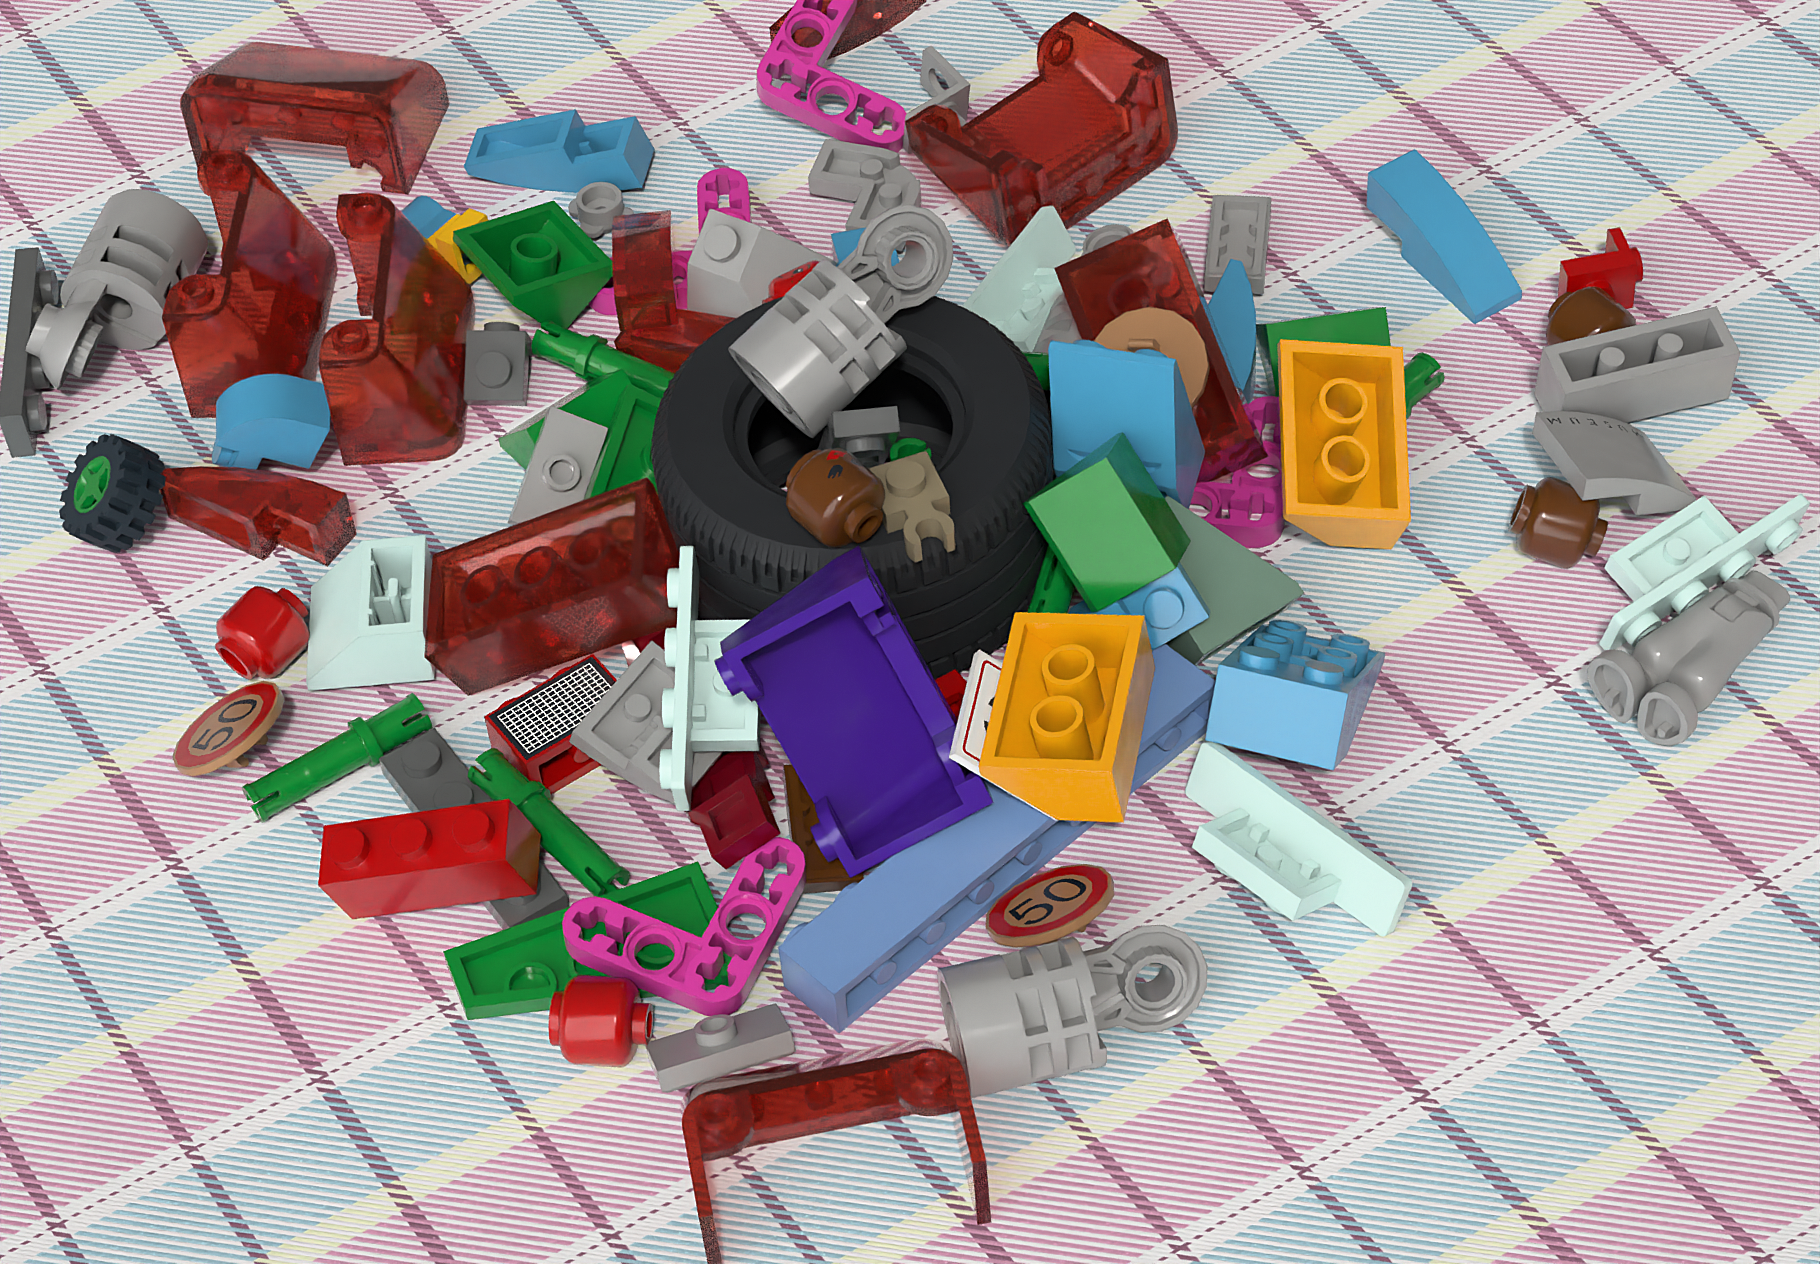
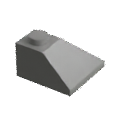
M710 209L687 264V333L706 340L729 322L747 311L762 305V300L768 298V285L774 278L812 260H827L835 266L837 262L766 228Z

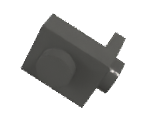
M489 322L484 324V330H467L464 401L467 405L527 406L529 356L534 355L531 348L532 339L526 331H520L519 325L508 322Z

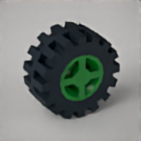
M103 434L98 437V442L91 441L86 446V454H79L74 461L77 467L74 472L69 471L65 480L69 483L68 488L61 493L60 501L64 502L65 505L59 510L60 518L65 520L62 524L64 530L80 540L113 553H120L121 549L128 550L133 546V539L139 541L144 536V526L147 523L152 524L156 517L153 510L155 506H160L163 495L159 494V490L165 486L166 476L161 475L165 466L163 461L159 460L160 456L139 444L114 434H110V436Z

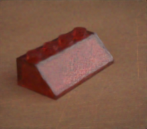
M1168 218L1054 268L1082 340L1094 341L1105 325L1125 312L1147 307L1174 311L1194 325L1207 346L1210 365L1204 393L1192 408L1205 449L1196 483L1216 480L1269 457L1183 242Z
M646 477L433 554L424 658L469 696L677 625L678 608H669L667 574L669 568H679L680 553L672 537L654 484Z

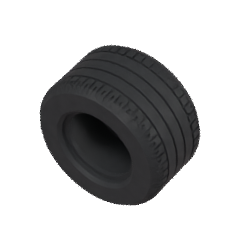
M937 296L931 297L919 306L899 309L884 323L887 328L902 336L907 350L892 362L842 411L897 406L900 433L895 443L904 438H916L926 443L925 450L931 449V461L949 495L950 514L948 516L954 523L956 548L953 551L947 552L939 538L926 537L921 540L923 560L914 562L906 554L903 529L887 533L883 522H881L877 531L867 540L831 548L819 542L790 515L786 506L787 492L779 488V486L787 481L791 469L805 454L817 450L826 426L814 438L804 434L754 385L728 350L741 335L783 297L749 310L723 326L687 357V360L681 364L679 370L674 374L673 379L670 380L657 410L651 446L653 471L667 555L672 568H679L680 546H694L699 567V618L701 620H750L831 560L859 545L870 561L935 680L954 669L960 673L962 670L970 668L973 656L978 650L990 655L994 650L1001 647L1003 642L1009 638L1014 613L1028 611L1040 568L1049 545L1023 503L1053 481L1051 421L1047 400L1033 367L1028 362L1026 356L1022 354L1019 347L1006 334L978 314Z

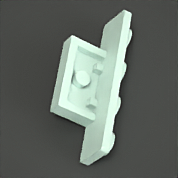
M1043 206L1039 209L962 306L996 326L1023 352L1033 351L1053 303L1060 295L1071 290L1074 266H1064L1075 253L1076 247L1054 206Z
M1799 494L1741 533H1738L1705 496H1702L1610 555L1604 569L1634 602L1612 617L1599 644L1604 650L1617 649L1626 642L1635 647L1642 637L1662 624L1661 619L1673 611H1676L1678 614L1682 613L1708 594L1709 588L1719 581L1723 580L1726 582L1730 578L1740 579L1756 563V557L1768 549L1774 555L1785 550L1802 533L1803 528L1799 523L1810 502L1802 494Z
M680 546L679 568H669L667 574L669 608H678L677 628H666L665 662L666 667H675L674 688H664L662 695L664 728H673L672 749H661L660 785L661 789H671L677 811H691L693 752L759 751L760 708L756 701L751 702L743 691L732 696L714 662L715 659L722 656L720 641L749 620H698L699 567L694 546Z
M1210 741L1201 744L1185 788V794L1192 801L1215 816L1216 819L1199 826L1192 845L1193 849L1214 863L1217 870L1222 874L1236 879L1262 898L1270 909L1285 915L1292 921L1334 902L1382 937L1395 931L1412 888V881L1409 877L1221 744Z

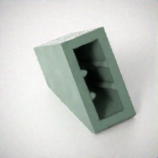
M1167 496L1165 498L1166 502L1191 540L1180 563L1208 606L1210 616L1165 644L1197 666L1283 613L1304 594V591L1295 580Z

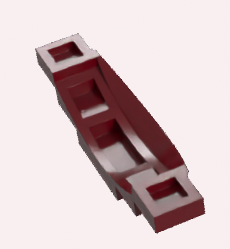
M656 550L607 584L617 611L615 624L628 667L651 641L665 650L666 628H677L678 608H669L667 598L668 569L672 568V565L659 550ZM761 742L759 744V751H725L692 790L691 811H684L690 822L700 826L711 857L724 869H728L781 834L768 803L775 796L763 769L770 763Z

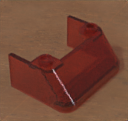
M913 1039L714 1078L698 1083L689 1089L681 1101L680 1117L707 1264H722L703 1162L732 1156L747 1147L915 1114L920 1116H938L951 1113L977 1225L991 1223L987 1163L965 1071L960 1061L947 1047L937 1041Z

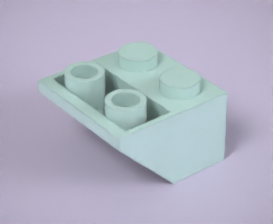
M426 535L362 540L311 587L310 635L308 640L306 676L308 691L435 680L437 581Z

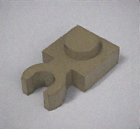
M927 451L869 468L881 479L884 485L885 500L881 511L883 513L882 522L887 533L903 529L905 551L912 561L918 562L923 560L921 540L926 537L939 538L947 552L955 550L954 523L948 516L950 514L949 495Z

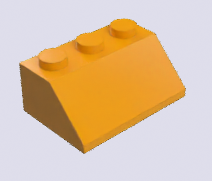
M1280 339L1277 348L1283 519L1329 546L1392 549L1411 522L1403 347Z
M1015 612L978 766L980 775L1057 820L1124 823L1155 672V663L1145 616Z

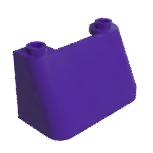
M859 545L831 560L720 641L722 656L715 659L714 662L724 684L732 696L743 691L751 702L756 701L815 804L820 822L810 828L818 847L828 862L839 858L850 878L994 803L986 779L949 758L958 720L870 561Z

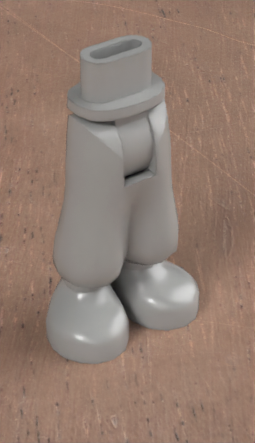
M1755 570L1750 571L1742 579L1730 578L1722 586L1706 594L1675 618L1642 637L1637 642L1632 655L1615 649L1603 651L1589 664L1587 669L1588 682L1598 701L1618 722L1626 723L1638 713L1637 726L1639 732L1646 740L1658 745L1667 746L1683 743L1695 731L1698 713L1711 705L1740 663L1779 624V612L1790 602V595L1782 585Z

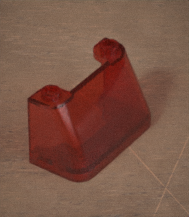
M1074 11L1055 23L1041 36L1037 46L1038 77L963 126L960 124L957 113L943 104H933L926 107L905 121L909 145L917 158L995 240L1006 248L1011 246L1043 206H1054L1067 230L1156 170L1169 159L1174 151L1178 140V125L1168 58Z
M247 42L194 75L180 98V108L197 169L224 172L231 158L232 150L234 154L245 155L252 140L251 135L346 147L351 168L362 169L363 164L366 163L382 175L383 178L380 183L382 192L409 195L449 107L445 81L442 75L427 62L407 58L266 42Z
M233 150L202 151L197 169L199 186L204 194L211 197L223 241L220 255L222 259L220 274H195L177 282L167 295L162 314V321L191 418H216V401L220 395L233 384L252 376L283 374L315 382L338 272L334 248L329 240L249 155Z
M368 192L339 194L336 211L339 232L346 238L358 286L356 300L360 316H372V319L346 320L331 327L324 334L320 346L318 367L344 466L429 462L446 459L454 455L462 447L466 434L468 405L464 401L467 330H474L476 314L471 286L389 198L381 194Z

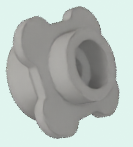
M595 182L586 185L578 192L576 198L568 206L569 214L572 217L578 218L581 223L580 228L590 238L611 233L618 227H627L634 220L633 210L625 207L623 204L621 190L608 182Z

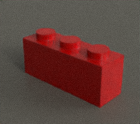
M510 799L324 825L318 886L351 919L537 894L541 834Z

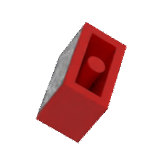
M594 654L589 655L572 666L559 670L550 679L517 698L505 701L498 709L484 716L491 748L500 750L504 757L529 781L541 782L550 790L552 795L601 766L600 763L586 755L569 741L573 730L617 679Z

